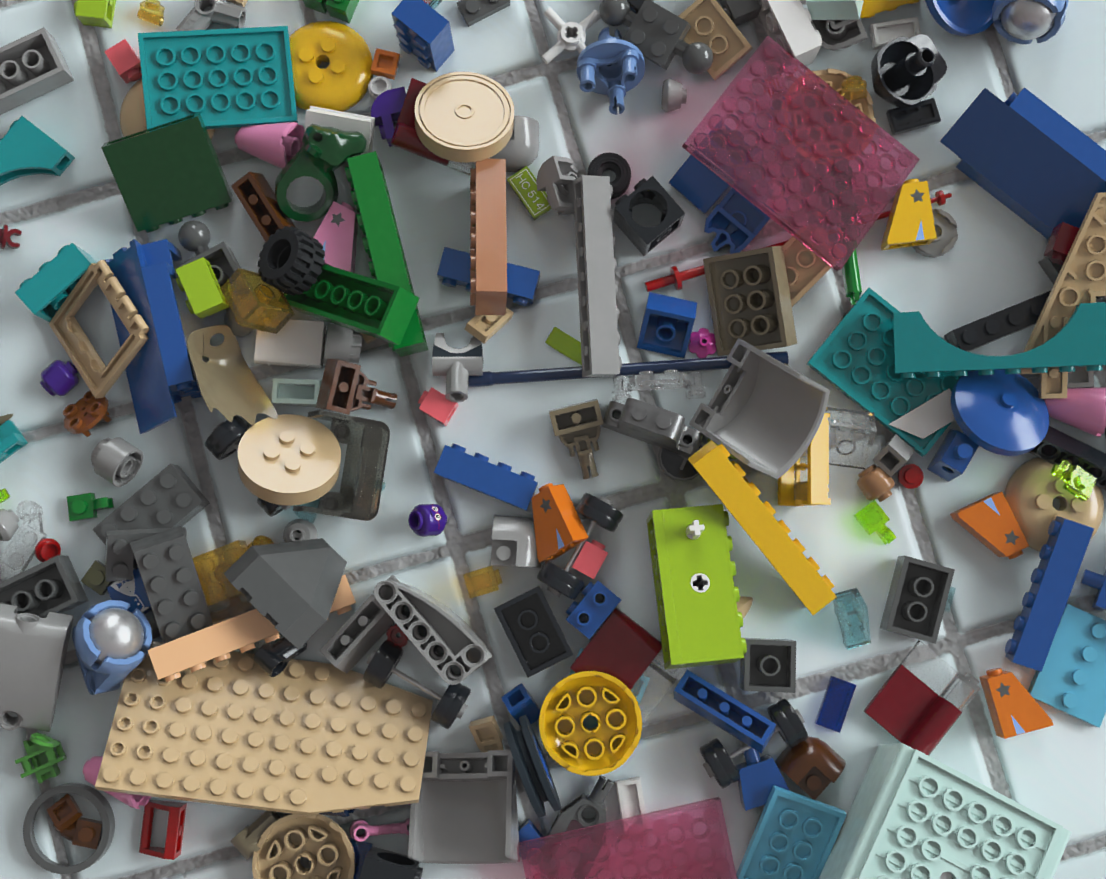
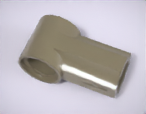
M266 811L250 826L247 825L230 842L248 860L253 856L254 851L257 852L260 849L257 844L263 832L281 817L277 812Z

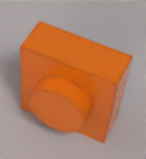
M376 48L370 69L371 74L394 80L400 61V54Z

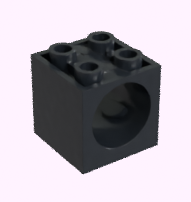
M653 176L648 180L644 178L634 186L635 191L629 196L626 194L621 196L615 202L616 207L614 208V223L643 256L680 227L685 215L681 207ZM641 203H649L656 206L661 211L660 224L653 227H644L637 224L632 219V208Z
M372 846L365 856L359 879H421L423 868L419 867L420 862L409 859L407 855Z

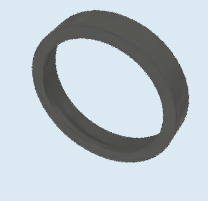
M80 783L62 784L41 794L30 806L23 824V839L31 858L45 870L57 874L77 873L96 863L109 849L115 832L114 814L107 799L96 789ZM61 793H74L87 798L97 808L102 820V837L96 851L86 861L72 866L58 864L46 857L40 850L34 834L35 817L40 806L50 797Z

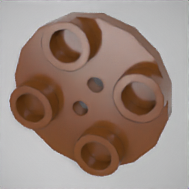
M88 391L83 398L64 409V427L72 434L83 433L86 437H89L91 435L89 429L93 428L102 418L107 423L112 420L107 411L109 406L108 399L105 396L104 398H95L92 392Z

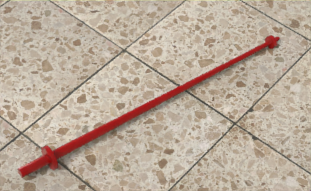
M942 190L937 191L935 197L930 198L931 203L937 202L939 206L944 205L946 199L952 197V194H944ZM890 211L852 221L853 228L889 217ZM835 226L816 233L823 238L837 233V229ZM787 241L780 242V243H777V244H773V245H770V246H767V247L782 246V245H784ZM704 265L681 272L678 271L676 266L670 267L671 275L645 282V288L649 292L674 284L677 291L681 290L682 281L705 274Z

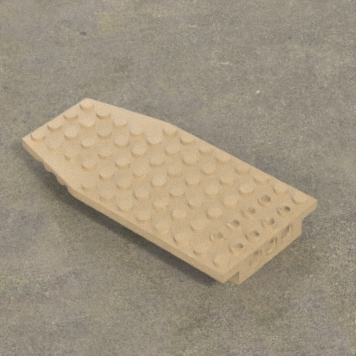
M152 641L150 649L162 645L163 642ZM234 651L230 652L231 658L218 663H216L215 659L205 662V668L191 673L189 668L180 672V678L166 683L165 678L158 680L150 656L147 654L146 658L124 679L95 784L96 790L307 816L319 815V813L344 812V810L370 809V807L384 805L388 807L419 803L433 701L387 683L379 689L365 681L363 674L353 670L346 674L333 664L292 659L279 675L271 677L254 661L255 654Z

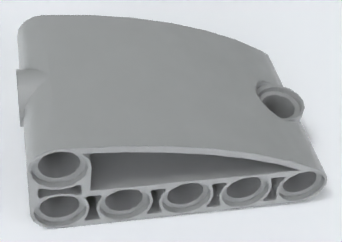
M394 575L375 586L373 591L375 599L447 684L456 685L462 682L493 656L489 652L487 644L465 621L432 596L413 586L400 582ZM405 605L410 609L409 617L403 614V607ZM420 625H423V626L426 627V629H427V636H426V637L422 636V635L419 633V626H420ZM436 645H440L444 649V656H439L435 652ZM451 665L458 666L461 670V675H455L451 671Z
M0 603V726L6 730H15L21 727L50 732L74 616L49 612L46 618H40L31 613L17 614L18 606ZM7 712H14L18 716L12 717Z

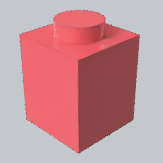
M126 39L104 51L118 74L127 84L137 81L142 77L140 59Z
M432 387L429 392L425 390L418 401L421 412L447 426L459 406L457 402L447 400L444 394Z
M594 539L591 543L586 541L572 568L594 579L608 555V552L604 551L606 546Z

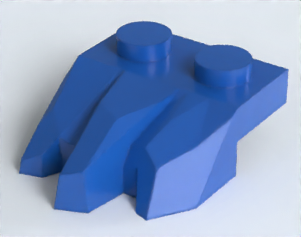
M733 186L719 205L706 218L704 232L717 233L711 243L714 252L725 244H729L731 246L730 254L739 253L749 245L772 216L737 187Z

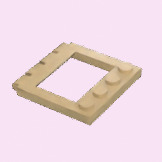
M105 260L91 263L49 322L53 332L95 398H104L149 339L146 334L150 330L142 316L138 314V310L129 296L126 295L117 278L113 277L114 273ZM97 284L130 333V336L107 366H105L74 317Z

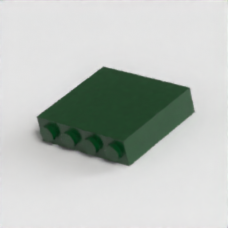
M200 112L106 142L101 147L137 232L143 230L146 233L153 232L159 229L161 224L168 222L169 225H174L183 221V217L192 215L193 218L204 215L207 209L215 207V210H220L228 207L229 202H232V192Z

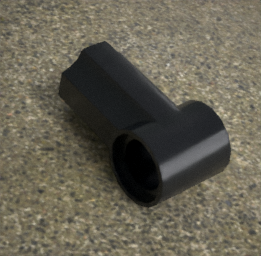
M283 637L273 645L267 643L259 648L254 655V661L271 677H276L286 668L289 661L307 649V643L305 642L298 649Z

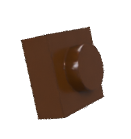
M68 793L47 809L56 829L61 832L83 816L73 796Z

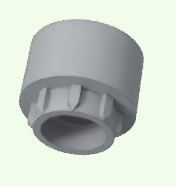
M329 323L323 366H326L327 359H339L359 364L362 334L337 324Z
M120 437L114 439L106 438L94 448L91 462L96 474L116 487H121L130 482L140 469L143 462V452Z

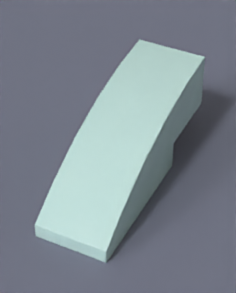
M273 378L271 403L316 407L322 380Z

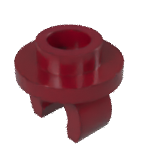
M3 225V228L0 229V249H5V245L12 249L19 248L20 244L12 242L10 236H20L22 231L18 229L8 231V225Z

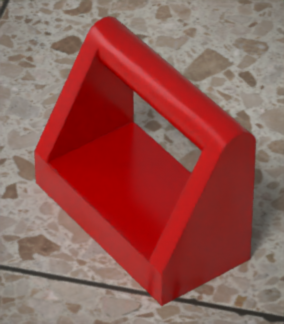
M149 800L144 806L139 853L174 860L181 855L187 803ZM155 808L169 812L165 848L150 846Z

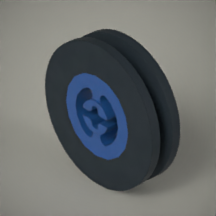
M524 715L519 717L520 731H516L510 721L504 723L503 726L525 791L538 818L546 816L544 802L548 801L555 812L561 810V804L539 742L527 716Z

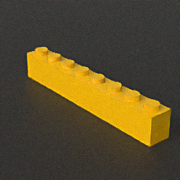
M712 440L689 457L688 461L812 615H815L837 597L831 590L835 586L826 575L822 577L819 575L817 570L820 567L811 556L808 559L804 556L802 552L806 549L797 538L792 540L789 537L788 533L791 530L782 519L777 521L773 515L776 511L766 500L763 503L758 496L761 492L751 481L747 484L743 478L746 473L737 462L732 465L728 459L731 454L722 443L717 446Z

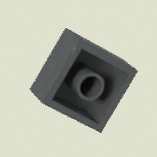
M745 638L747 652L743 653L744 658L741 659L740 689L743 691L795 693L796 641L788 639Z

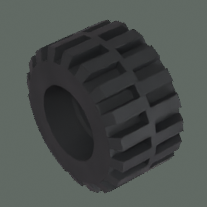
M284 226L283 229L279 228L276 230L274 235L271 234L269 240L264 243L263 249L259 254L258 267L260 268L258 273L261 279L270 286L291 296L303 294L304 290L308 291L311 285L316 283L317 277L321 275V268L325 262L323 260L325 251L322 250L323 246L317 239L296 227Z

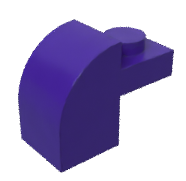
M404 87L381 93L375 99L371 108V117H375L374 126L379 125L382 140L387 139L389 147L392 146L391 140L395 130L393 122L398 121L406 96Z

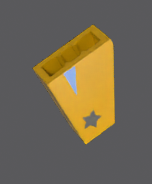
M918 179L906 180L896 190L882 239L881 250L929 245L937 239L927 181L919 182Z

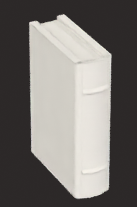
M310 106L309 110H306L305 131L311 124L333 127L346 132L358 131L367 140L366 149L362 154L372 152L375 117Z
M258 317L254 362L268 366L307 367L308 369L323 368L327 324L322 321Z

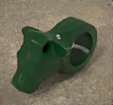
M311 124L306 128L305 135L302 138L303 145L301 149L281 170L275 181V197L278 205L289 218L303 222L320 219L328 212L333 201L337 202L339 193L334 171L347 161V158L360 155L365 151L367 140L362 133L358 131L346 132L333 127H322L317 124ZM308 176L320 181L323 185V194L317 203L309 207H298L287 199V189L296 178Z

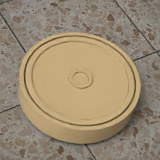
M473 72L444 74L427 83L417 96L415 102V129L417 135L427 149L441 158L465 163L482 161L499 153L512 136L514 126L513 101L503 86L487 76Z
M294 414L278 415L277 419L268 417L252 425L239 442L238 473L240 479L252 494L269 503L286 506L310 503L330 491L339 476L341 462L339 442L325 425L312 418Z

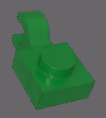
M95 493L67 496L69 521L98 518L97 510L114 508L113 498L95 499Z

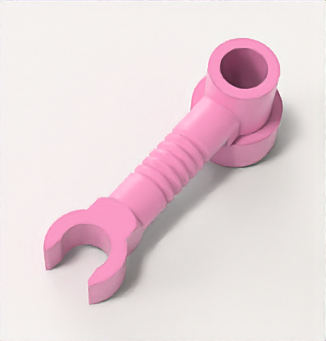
M410 818L404 822L372 826L363 819H357L351 823L349 832L351 837L359 842L365 841L369 836L400 833L409 835L407 826ZM358 829H365L364 834H356Z

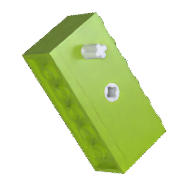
M723 504L652 510L646 522L664 669L735 663L743 659V653L747 652L745 638H741L740 627H743L742 613L738 612L736 603L739 602L740 595L738 586H734L733 576H736V565L730 559V551L733 549L731 536H727L726 526H729L728 511H724Z

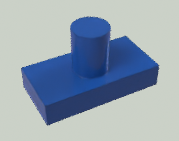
M1085 569L1080 583L1098 589L1092 607L1103 611L1106 609V569L1104 575Z

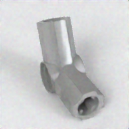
M195 0L194 8L176 29L177 31L206 30L210 24L214 23L241 28L246 20L245 7L220 0ZM213 6L210 11L204 12L206 7Z

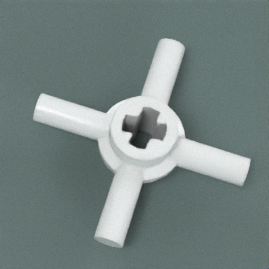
M548 8L544 15L558 29L557 43L541 56L542 60L548 64L563 50L581 53L587 47L584 44L586 40L585 31L601 18L600 13L594 10L579 24L576 22L564 23L551 8Z

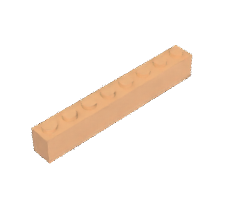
M342 575L330 613L337 611L338 615L351 611V605L356 603L346 575ZM254 609L147 651L158 680L165 678L167 683L180 678V672L189 668L191 673L205 668V662L215 659L216 663L229 659L231 658L230 652L240 649V652L244 653L256 648L254 643L265 640L267 644L280 639V632L257 609Z

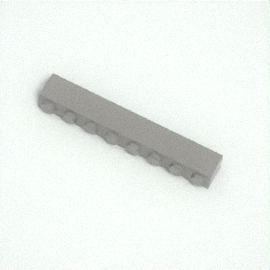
M581 175L573 181L582 377H612L619 375L622 367L618 347L621 337L617 328V321L619 319V309L616 307L618 285L615 282L617 262L614 258L613 250L615 235L612 231L614 211L611 209L613 187L610 184V176Z

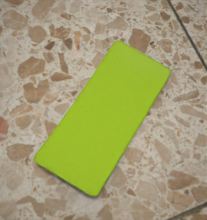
M554 327L545 343L582 365L581 342Z

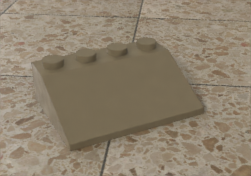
M783 245L703 259L718 356L729 355L738 338L759 350L797 344Z

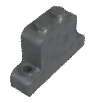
M627 398L625 405L610 401L603 418L604 424L601 425L604 428L686 457H691L698 451L703 438L701 432L685 426V418L683 416L634 398ZM617 411L621 413L619 419H614L612 414ZM686 436L690 437L692 442L685 444L683 438Z

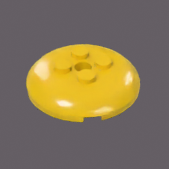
M317 21L304 25L290 35L289 42L297 107L309 110L310 106L344 112L355 106L365 96L371 78H373L370 70L373 59L368 45L355 30L338 22ZM322 61L329 62L328 67L324 69L319 68Z
M582 671L563 678L549 691L540 710L539 731L546 751L559 765L572 773L596 776L619 768L631 756L641 737L642 716L635 696L623 682L603 672ZM588 715L597 718V725L592 729H588L583 725V720Z

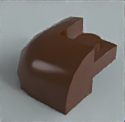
M809 736L807 740L799 743L793 748L787 747L775 760L777 767L814 800L831 782L834 783L846 765L845 760L827 743L819 738Z

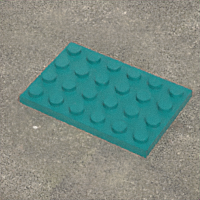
M288 26L138 33L147 129L199 112L206 129L236 128L285 122L298 123Z
M868 288L806 364L894 435L897 434L915 452L923 457L952 422L924 439L889 424L947 389H950L952 392L955 383L961 376H952V372H942V377H926V373H916V378H900V374H895L893 313L899 311L871 288Z

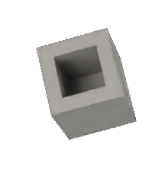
M895 434L872 461L892 477L909 460L915 450Z

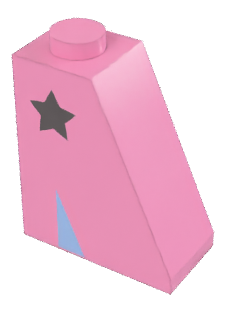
M333 201L313 238L317 239L323 246L322 250L325 251L324 264L355 273L358 220L354 212L355 208L345 202H342L340 205Z

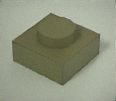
M97 560L94 561L81 580L82 583L99 595H104L107 588L114 582H106L105 565Z

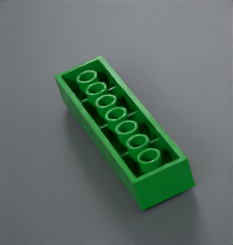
M376 151L347 158L349 167H345V172L352 189H355L351 191L354 206L356 205L357 211L361 213L356 216L363 235H366L365 238H362L365 251L368 253L369 258H372V261L368 262L371 275L376 280L400 286L414 294L379 157ZM418 306L414 310L400 346L388 342L392 351H396L400 357L428 350Z

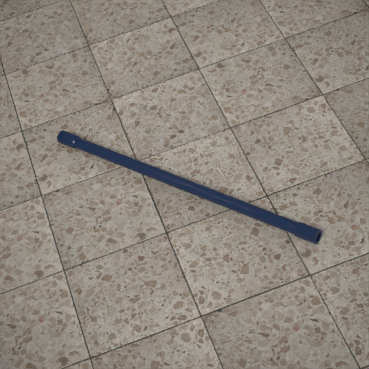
M787 351L766 353L788 365ZM727 357L623 363L620 374L615 376L729 369L732 363L726 360ZM582 366L505 372L486 371L483 372V376H469L468 382L469 387H483L495 384L598 377H582Z

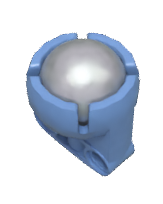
M995 0L992 7V18L995 28L1004 38L1018 44H1031L1033 39H1036L1037 43L1045 42L1056 35L1064 23L1069 0Z
M107 600L93 605L82 615L77 625L72 629V639L85 684L91 695L118 690L120 683L146 658L147 650L151 647L152 631L150 623L145 614L136 608L132 613L127 611L130 607V604L127 602Z

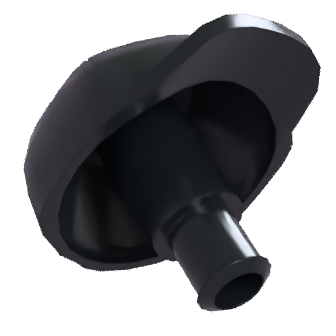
M919 34L909 38L905 36L898 37L883 46L872 59L871 74L874 92L896 107L905 108L913 106L936 90L937 83L946 73V62L931 38L927 35Z

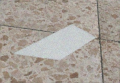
M947 389L889 425L924 439L955 420L951 409V390Z

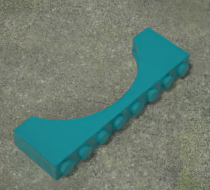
M21 116L11 124L7 134L0 139V186L16 178L28 175L47 174L61 176L75 157L25 117Z
M1106 302L1080 303L1076 306L1065 326L1050 340L1029 351L1007 356L978 355L951 345L929 327L919 311L893 313L895 374H900V378H916V373H926V377H942V372H952V376H968V371H978L979 375H994V370H1005V374H1021V369H1032V373H1048V368H1059V372H1075V367L1085 366L1086 371H1103V366H1106Z

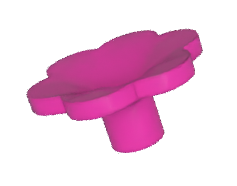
M701 328L698 332L691 333L688 346L691 353H696L698 358H706L708 355H713L716 352L715 334L710 333L707 328Z

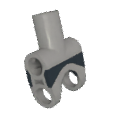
M436 333L432 352L433 376H446L445 397L451 402L467 400L469 376H483L482 342L474 336L467 346L455 349L447 345L444 333Z

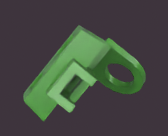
M38 732L31 734L30 740L23 741L28 755L15 760V763L22 764L25 773L20 774L21 778L35 773L40 784L48 778L58 776L61 772L57 763L67 758L60 741ZM54 748H56L59 758H57ZM30 758L34 765V769L32 768L31 763L29 761Z

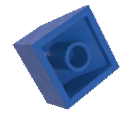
M649 292L637 348L685 358L696 317L697 302Z

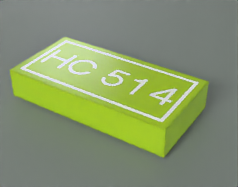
M527 166L507 179L508 184L533 220L551 210L547 200L548 195L545 191H537L536 178Z

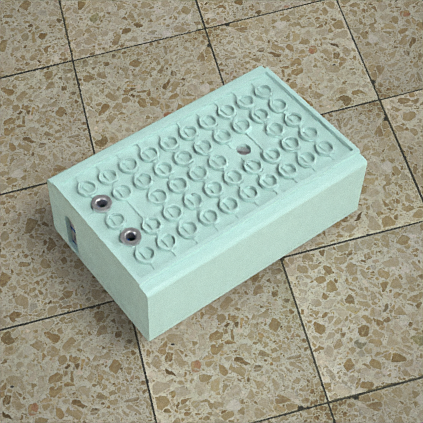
M903 743L883 744L877 748L819 879H1053L1072 832L917 749H913Z

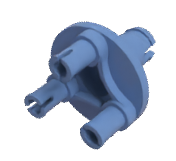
M606 27L599 33L598 41L588 45L580 53L577 60V76L580 80V89L582 91L607 95L610 113L617 115V107H619V114H622L625 110L624 97L626 92L636 87L644 76L645 60L642 52L635 45L622 40L618 29L615 30V37L609 35V27Z

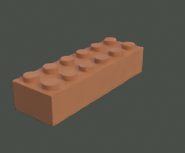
M506 159L477 161L475 168L470 170V306H475V315H505Z

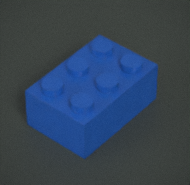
M402 0L391 13L394 21L393 26L397 32L396 36L400 42L399 46L406 53L410 54L412 52L418 57L417 60L425 68L429 69L431 67L437 72L455 51L450 23L423 0Z

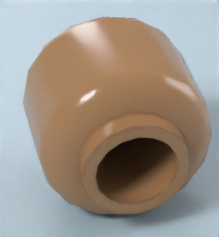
M873 464L858 474L860 478L857 480V485L868 500L878 499L881 502L892 495L890 490L894 487L895 482L879 466L876 467Z

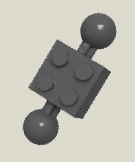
M602 0L599 13L603 22L609 26L624 24L630 27L623 40L635 45L646 59L667 70L676 54L682 58L685 69L693 74H702L711 67L713 52L707 44L694 42L689 45L683 41L691 28L690 24L684 19L651 0H645L637 14L630 11V5L627 0Z
M192 220L184 223L179 229V242L184 249L195 252L196 257L184 262L180 267L202 257L208 260L229 306L226 308L224 324L232 330L235 336L249 335L256 326V316L249 307L240 305L237 299L253 291L233 252L224 242L209 249L210 231L202 222Z

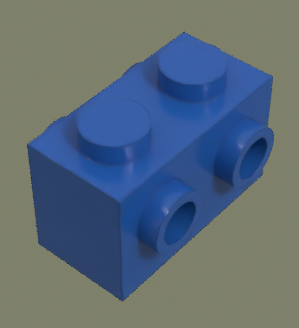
M598 580L595 584L590 581L581 592L584 595L579 603L574 601L565 612L569 615L566 620L588 639L594 635L621 601L619 597ZM599 593L604 596V600L601 603L595 601V596ZM586 613L588 615L586 622L579 621L580 614Z

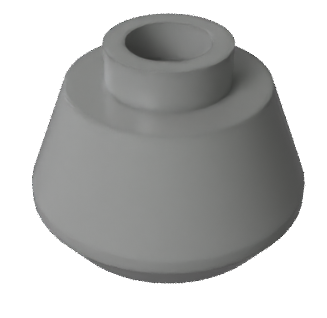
M671 78L666 79L662 87L661 105L665 112L680 109L681 103L686 104L687 89H682L683 84Z
M0 509L1 541L11 540L19 528L18 522L20 520L12 510Z
M295 519L285 527L283 539L284 542L317 539V530L310 521Z

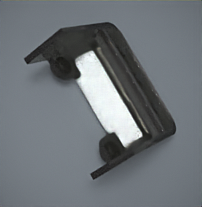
M324 410L308 412V417L331 421L330 431L335 435L339 443L347 444L340 493L327 492L319 499L318 508L293 506V511L361 521L372 520L376 517L379 510L390 439L389 427L381 421Z

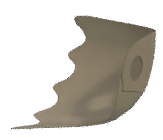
M216 325L195 330L188 336L187 349L192 372L200 393L211 413L213 408H215L229 422H232L233 417L238 415L251 425L255 424L258 413L266 414L274 419L278 418L273 404L248 367L241 353L239 343L228 326ZM217 333L223 334L224 341L220 345L212 346L210 344V339L213 335ZM202 356L209 358L208 362H204Z

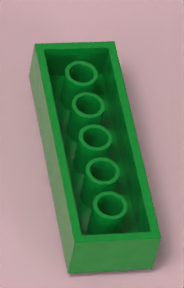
M324 264L321 268V275L317 277L316 283L312 284L308 291L304 290L303 294H296L295 296L284 293L280 301L301 313L400 346L420 298L400 286Z

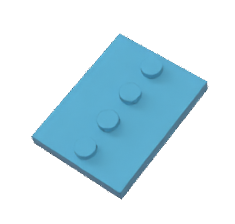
M1066 604L1042 672L1036 670L1028 692L1034 699L1099 728L1106 713V621L1070 604Z
M773 785L736 873V879H819L846 818V812Z

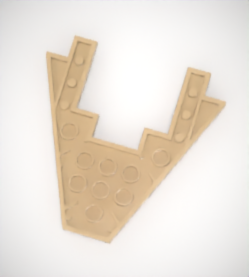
M1106 192L1095 194L1023 352L1034 349L1055 336L1068 322L1077 305L1080 303H1096V296H1106ZM1048 368V373H1032V369H1021V374H1039V398H1067L1068 372H1059V368Z

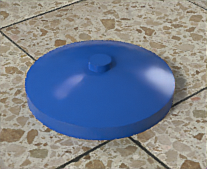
M925 0L935 21L951 34L971 36L986 30L994 23L992 7L995 0Z
M994 370V375H979L978 371H968V376H961L952 389L951 409L957 424L967 437L985 450L1004 456L1023 455L1033 450L1045 438L1048 432L1049 413L1044 399L1039 398L1038 390L1020 374H1005V370Z

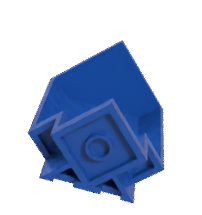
M1025 87L1018 95L1013 92L1004 102L984 88L940 140L943 145L961 159L956 168L1047 239L1050 238L1053 228L1062 222L1080 228L1095 194L1106 192V150Z
M133 239L129 242L130 248L122 247L113 254L114 259L105 260L114 273L113 277L117 278L126 295L129 296L138 310V314L142 316L150 329L146 334L149 339L125 369L140 434L149 432L176 418L177 414L174 404L181 402V398L191 396V398L202 397L192 372L171 280L177 278L173 262L182 260L180 250L167 239L143 245ZM111 305L121 348L130 336V333Z

